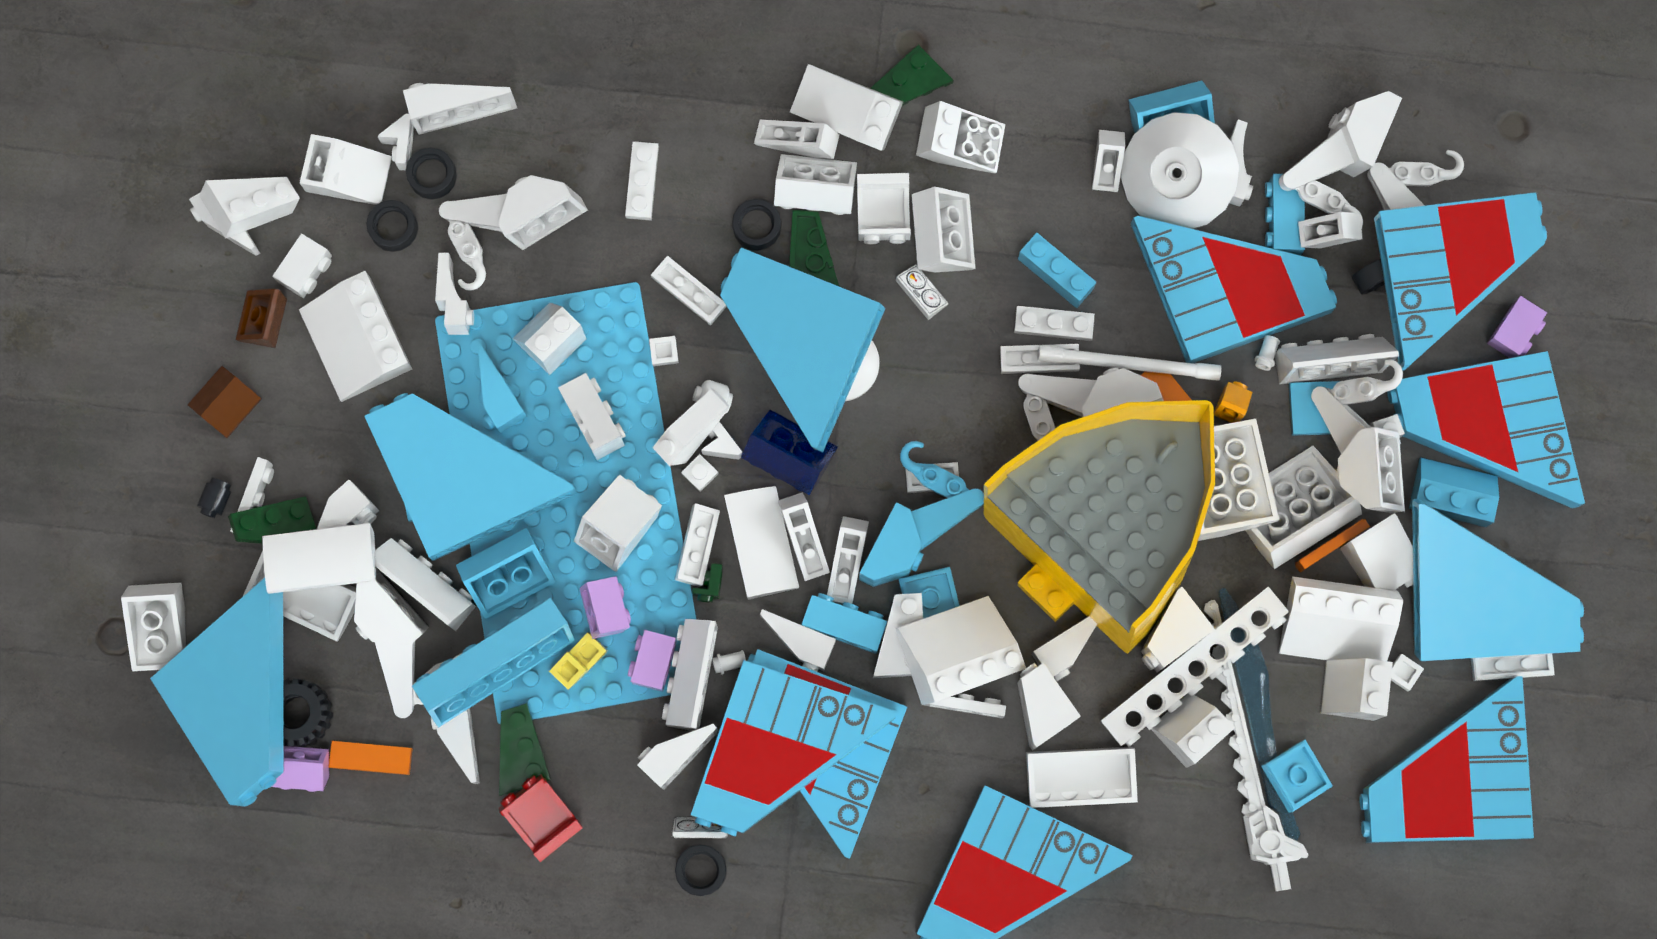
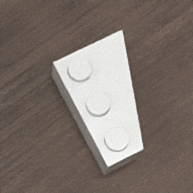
M287 177L206 180L200 193V198L225 239L292 214L300 199Z
M585 373L558 387L597 460L625 446L622 438L626 437L619 423L614 425L610 417L614 413L607 400L602 402L597 394L601 392V389L595 378L589 379Z
M922 593L896 594L894 596L873 678L912 676L896 628L923 619Z

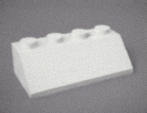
M390 538L375 550V567L453 630L456 631L475 609L476 606L471 603L473 598L462 588L456 591L450 586L453 581L442 572L437 575L430 570L433 565L421 555L417 559L410 554L413 548L402 539L396 542Z
M685 619L684 625H679L677 641H681L680 650L674 651L672 667H676L674 678H669L667 693L671 694L670 703L664 705L662 719L666 720L667 727L690 731L700 728L718 630L716 621Z

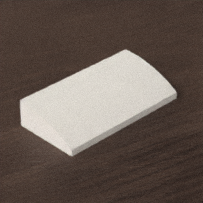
M776 486L724 495L748 600L798 589L799 584L783 515L778 503L779 497Z
M370 523L262 536L264 572L268 594L376 581L375 539Z
M263 551L244 595L265 578ZM345 584L283 592V616L330 639L339 641L355 612L356 588Z
M1133 747L1026 752L1029 803L1032 808L1138 802L1135 748Z

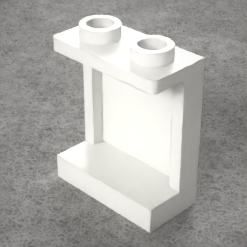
M909 173L857 174L858 240L864 241L865 244H877L880 240H890V243L901 244L905 240H910Z

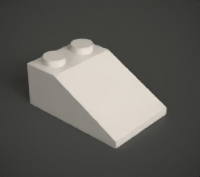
M166 583L128 586L121 596L132 671L160 670L186 647L185 605L182 584Z
M714 724L657 744L653 749L648 746L638 757L640 762L637 766L665 790L719 730Z

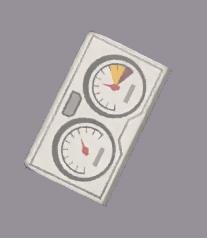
M917 265L912 266L896 277V282L928 320L948 305V302L923 272L918 269Z
M676 817L674 819V838L728 837L727 833L721 832L722 826L711 823L709 828L695 823L696 817Z

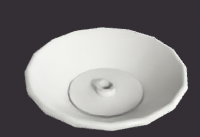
M1174 112L1152 119L1133 135L1124 152L1121 180L1127 200L1140 216L1194 229L1207 225L1226 210L1237 190L1239 163L1233 143L1218 125L1198 114ZM1175 168L1181 169V177L1176 178L1173 175Z

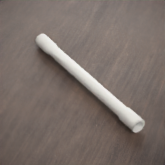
M1039 345L1038 361L1065 362L1125 368L1217 381L1221 377V365L1194 364L1067 350L1061 347Z

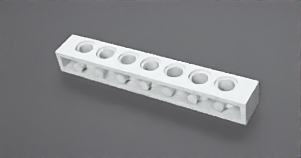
M1267 587L1101 720L1102 724L1120 746L1125 743L1128 747L1141 737L1138 732L1145 727L1150 730L1162 721L1159 716L1166 710L1169 713L1176 710L1183 704L1180 701L1183 696L1188 693L1192 697L1203 688L1201 682L1209 676L1213 680L1224 671L1222 668L1224 663L1229 659L1234 663L1245 654L1242 649L1249 643L1255 646L1266 637L1263 632L1272 626L1275 630L1287 620L1284 615L1289 611L1272 590ZM1260 611L1265 615L1264 625L1256 626L1251 620L1253 612ZM1233 628L1243 630L1245 638L1241 643H1236L1231 639L1230 633ZM1217 644L1223 648L1224 655L1221 659L1216 660L1210 656L1209 650L1212 645ZM1192 661H1198L1202 664L1203 673L1200 676L1190 674L1188 667ZM1171 678L1181 680L1183 686L1179 693H1172L1168 689L1167 684ZM1152 694L1158 695L1162 701L1161 707L1157 710H1152L1147 706V698ZM1130 711H1136L1141 716V722L1136 727H1131L1126 722V715Z

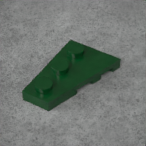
M917 45L870 89L903 101V106L908 104L909 101L922 95L926 96L940 87L953 84L954 80Z
M793 210L789 267L839 286L819 212Z
M306 496L231 513L228 516L236 542L263 544L262 536L316 530Z
M528 703L501 711L499 796L523 789L521 785L533 775L537 778L541 774L546 781L551 780Z

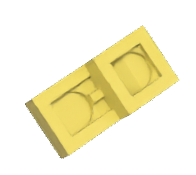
M587 632L549 672L569 690L608 650L597 639H592L591 633Z

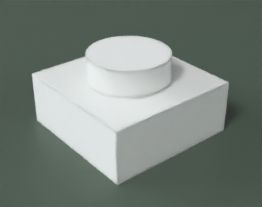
M675 336L649 339L653 366L679 363Z
M700 454L681 472L699 492L719 474Z
M1400 654L1392 665L1391 681L1406 691H1410L1424 668L1405 655Z

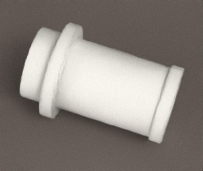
M1266 335L1264 336L1259 356L1255 357V366L1269 371L1275 365L1274 357L1280 340Z
M743 650L723 656L717 654V657L712 658L715 673L721 672V675L724 674V671L741 668L743 660L746 661Z

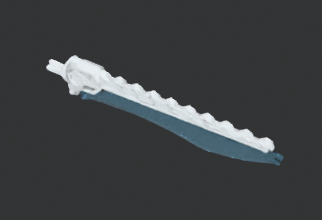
M1222 588L1219 591V598L1226 621L1239 608L1227 592V589ZM1215 600L1205 603L1204 612L1214 620L1212 626L1216 629L1222 624L1218 604ZM1233 628L1230 637L1234 642L1241 643L1245 638V634L1242 629ZM1249 643L1242 649L1245 654L1235 661L1268 804L1280 814L1283 828L1278 814L1265 805L1230 659L1222 665L1224 671L1216 678L1226 686V690L1222 692L1220 700L1230 708L1231 712L1226 714V719L1235 727L1233 729L1235 734L1230 737L1229 745L1239 754V757L1234 759L1233 768L1243 776V780L1238 783L1237 790L1248 801L1243 804L1241 812L1244 814L1243 820L1251 860L1263 862L1265 865L1271 866L1275 891L1291 889L1286 862L1307 858L1308 853L1304 845L1297 842L1301 834L1296 825L1293 812L1288 813L1261 767L1277 757L1271 720L1269 674L1259 645L1253 646ZM1217 645L1216 648H1213L1212 656L1216 660L1221 659L1224 655V650L1220 645Z

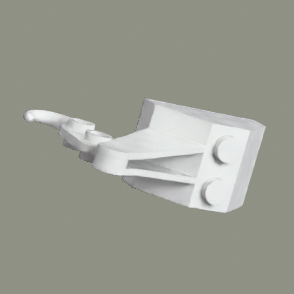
M1387 91L1356 102L1348 108L1345 107L1339 114H1335L1329 123L1331 130L1328 138L1280 176V187L1285 191L1297 190L1299 197L1304 202L1328 214L1338 212L1360 213L1347 202L1340 192L1316 180L1339 170L1352 177H1356L1372 168L1402 98ZM1360 213V221H1361V229H1362L1363 218H1362V215H1361V213Z
M1446 151V154L1452 156L1456 161V167L1452 170H1445L1428 162H1397L1391 168H1388L1383 163H1375L1368 170L1367 176L1384 210L1425 206L1406 186H1431L1443 180L1455 179L1461 175L1464 169L1463 158L1455 151Z
M532 175L517 180L515 185L508 189L507 194L446 201L439 208L440 216L450 222L448 235L460 258L476 272V279L470 284L465 283L462 279L458 280L459 285L465 290L478 289L486 277L483 265V250L471 226L503 232L507 239L524 250L588 211L582 198L565 183Z
M1385 360V365H1391L1395 371L1394 377L1391 380L1382 381L1371 377L1340 381L1333 389L1321 386L1316 387L1312 392L1311 398L1341 452L1336 471L1340 486L1366 509L1395 513L1405 511L1399 433L1371 427L1348 406V404L1372 401L1381 394L1395 389L1401 383L1403 371L1399 363L1394 360Z
M1125 368L1108 369L1097 380L1024 374L1018 382L1022 392L1027 394L1023 406L1032 434L1037 440H1040L1055 429L1047 403L1080 417H1085L1126 402H1156L1164 400L1156 382Z
M375 568L376 581L361 582L356 585L354 622L358 625L356 627L357 632L365 640L369 638L372 642H375L394 713L399 718H406L413 712L414 705H423L412 688V685L415 684V640L429 627L380 571ZM443 662L434 665L425 674H431L436 671Z

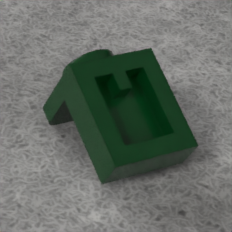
M711 563V570H706L704 585L709 586L708 589L692 588V595L697 597V601L713 603V599H719L723 566L721 564Z

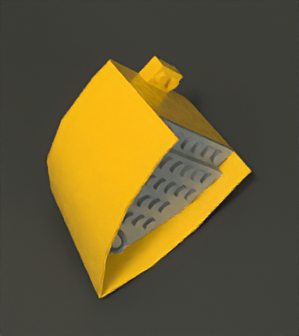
M1207 400L1126 402L1058 426L1004 464L984 484V517L1034 565L1018 581L1017 586L1055 622L1075 604L1087 617L1090 616L1097 623L1096 626L1127 654L1148 634L1183 580L1194 554L1215 487L1213 404Z

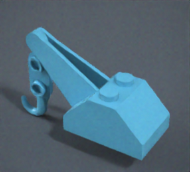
M911 441L902 448L900 461L924 487L947 499L914 511L896 502L859 574V580L872 587L909 576L911 570L916 572L924 556L921 550L984 504V493L980 489H967L962 478L937 465L915 463L910 460L909 451L912 448L924 447V444L918 441Z

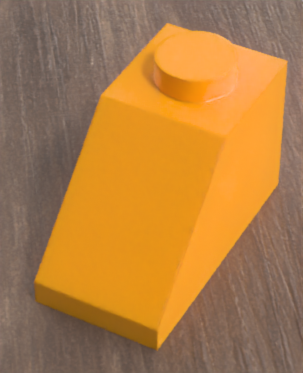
M1228 382L1214 410V416L1230 423L1240 422L1247 412L1253 392L1247 390L1248 387L1240 382Z

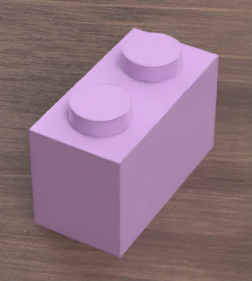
M1520 296L1513 302L1487 344L1508 358L1518 357L1519 355L1525 356L1532 346L1529 340L1533 334L1538 335L1545 326L1546 322L1543 319L1547 312Z
M617 576L587 582L579 588L592 639L619 634L630 628V613L624 607V591L622 585L618 583Z
M644 630L643 636L638 635L635 651L639 652L636 662L631 661L628 676L632 677L630 682L634 685L663 692L677 639Z
M284 746V772L276 778V783L271 787H278L284 790L303 789L310 792L324 791L329 778V749Z

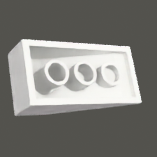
M808 64L790 112L814 123H825L837 133L882 151L886 148L903 101Z
M416 83L409 86V89L403 90L410 119L419 135L517 109L510 87Z

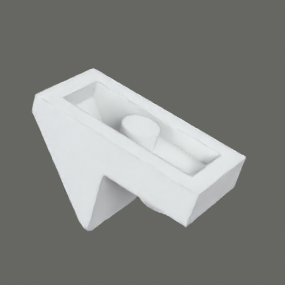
M409 114L403 115L378 135L382 144L397 145L393 146L392 161L396 163L399 170L406 171L407 162L411 158L414 125Z
M718 422L708 435L711 439L713 437L717 439L701 450L702 454L739 460L743 457L742 451L722 424Z

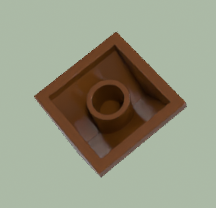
M262 289L247 291L235 340L276 348L287 298L280 290Z
M221 366L188 403V406L228 438L261 401V398L236 376Z

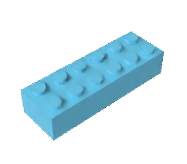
M552 599L542 600L536 603L523 616L518 615L512 618L504 628L490 632L485 640L477 645L472 644L466 647L462 654L455 659L444 661L436 671L419 677L416 683L412 685V688L439 728L575 640L567 621Z

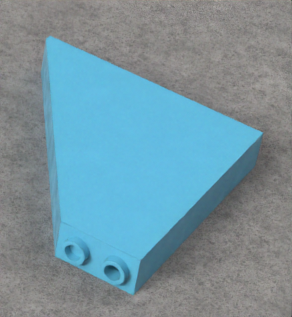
M740 248L739 253H736L732 259V269L729 276L725 277L721 284L722 292L720 296L810 445L816 450L823 452L886 308L879 302Z
M407 393L401 394L393 399V403L386 406L383 404L375 406L369 410V414L365 415V419L426 552L433 561L577 493L574 486L568 481L413 393L410 395Z
M1412 499L1414 655L1420 661L1580 652V643L1584 641V632L1582 627H1580V617L1584 615V607L1579 598L1419 499Z
M264 578L150 678L228 803L236 806L252 804L257 799V795L264 789L273 786L277 781L276 778L284 772L283 592L268 594Z

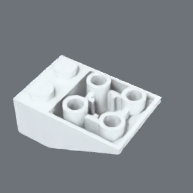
M942 101L925 107L916 156L936 163L997 173L1005 124Z
M311 134L300 184L309 193L377 205L383 199L392 156L339 139Z
M348 480L328 498L317 529L371 524L377 516L375 514L379 510L353 482Z

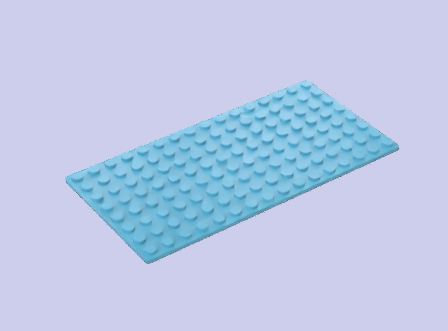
M633 282L474 310V325H470L469 335H448L444 326L445 315L438 316L435 319L450 415L568 481L577 492L564 500L470 543L471 555L474 556L527 528L556 581L487 619L481 613L484 639L490 632L507 626L509 621L515 616H523L529 612L539 601H546L551 598L567 621L575 640L493 693L498 723L501 724V711L528 703L532 719L534 720L670 696L671 694L667 693L670 677L674 678L676 667H672V662L663 692L634 685L630 682L632 677L628 676L631 661L636 662L639 652L635 651L638 635L643 636L644 630L677 639L679 625H684L685 619H696L691 585L675 580L683 548V537L671 467L653 449V446L665 431L639 284ZM549 303L562 306L581 324L586 336V340L551 375L513 340ZM481 347L484 348L527 416L502 433L499 432L497 427L491 429L483 417L488 413L483 407L478 356V349ZM585 373L589 379H596L601 389V392L597 394L602 402L607 400L614 413L610 416L614 425L619 423L626 437L622 438L625 446L599 460L595 458L558 388ZM621 475L625 479L633 481L637 488L647 495L655 497L662 507L657 519L621 567L615 572L576 544L574 539L582 516L613 481ZM617 576L618 583L622 585L624 591V607L630 613V628L619 634L596 638L608 652L568 690L549 671L567 652H570L587 632H590L579 588L587 582ZM677 641L674 651L680 650L681 641Z

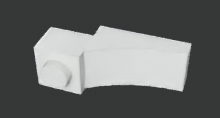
M1237 120L1230 138L1239 163L1237 190L1229 203L1239 207L1244 199L1249 200L1253 190V186L1249 185L1252 176L1246 173L1243 157L1244 136L1248 123Z
M439 253L435 301L439 310L445 311L444 326L448 335H469L470 325H474V310H470L467 300H461L456 292L453 262L450 254Z

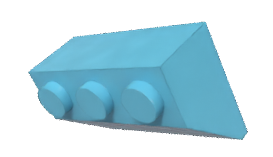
M1203 81L1129 99L1131 123L1135 133L1152 119L1174 112L1198 114L1215 123L1212 94Z
M1420 458L1409 509H1412V499H1419L1450 519L1487 527L1494 523L1499 501L1498 476Z
M527 528L456 565L464 585L485 619L556 582Z

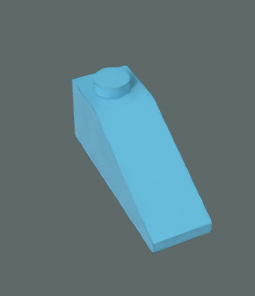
M481 347L478 349L482 399L483 407L488 413L483 417L491 429L497 427L499 432L502 433L527 416L486 351Z

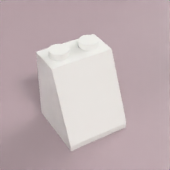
M549 303L513 340L551 375L586 340V336L581 324L562 306Z
M619 475L582 516L574 542L617 572L657 519L662 505L658 503L655 497L647 495L637 488L633 481Z
M1395 513L1340 548L1365 587L1397 591L1396 589L1403 584L1407 588L1413 585V546Z
M1183 587L1174 593L1141 650L1144 655L1142 660L1150 670L1155 669L1156 672H1159L1215 630Z
M1367 658L1327 660L1321 713L1371 721L1387 716L1393 662Z
M1035 663L1027 667L1019 674L1022 678L1017 683L1028 743L1032 751L1081 717L1044 663L1038 667Z
M1189 694L1180 700L1183 703L1172 713L1168 711L1161 717L1162 721L1151 729L1186 768L1196 764L1235 728L1215 706L1195 695L1191 697Z

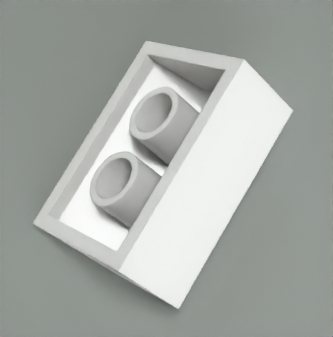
M781 154L776 176L774 206H780L784 209L799 208L808 211H826L836 215L851 214L857 162Z
M932 187L912 194L918 269L930 272L975 269L969 194L939 187Z

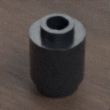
M212 477L210 482L206 483L197 507L201 508L200 513L214 519L216 515L222 516L231 495V491H229L231 485Z

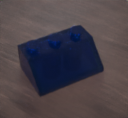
M769 410L751 433L741 458L748 461L751 465L770 473L773 477L790 484L798 491L810 495L819 483L838 446L827 442L823 452L816 450L810 445L799 425Z

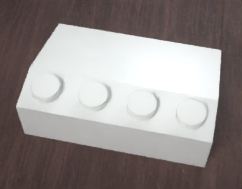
M366 271L341 281L299 309L341 402L412 370L375 286Z
M1374 334L1359 336V340L1349 341L1348 337L1333 339L1332 343L1314 340L1307 342L1306 346H1297V343L1284 344L1276 352L1275 360L1279 384L1382 373L1389 366L1385 365L1384 361L1395 360L1399 356V352L1385 338H1375Z
M1256 419L1214 426L1215 487L1198 541L1222 537L1279 521Z
M1311 446L1269 473L1279 521L1245 531L1259 552L1275 569L1362 514L1361 504L1340 486L1336 470L1314 446Z
M1292 577L1287 610L1289 612L1285 615L1287 620L1283 625L1279 654L1321 660L1367 658L1387 661L1399 626L1403 599L1398 591Z
M989 596L896 628L922 705L940 701L1026 669L1017 641Z

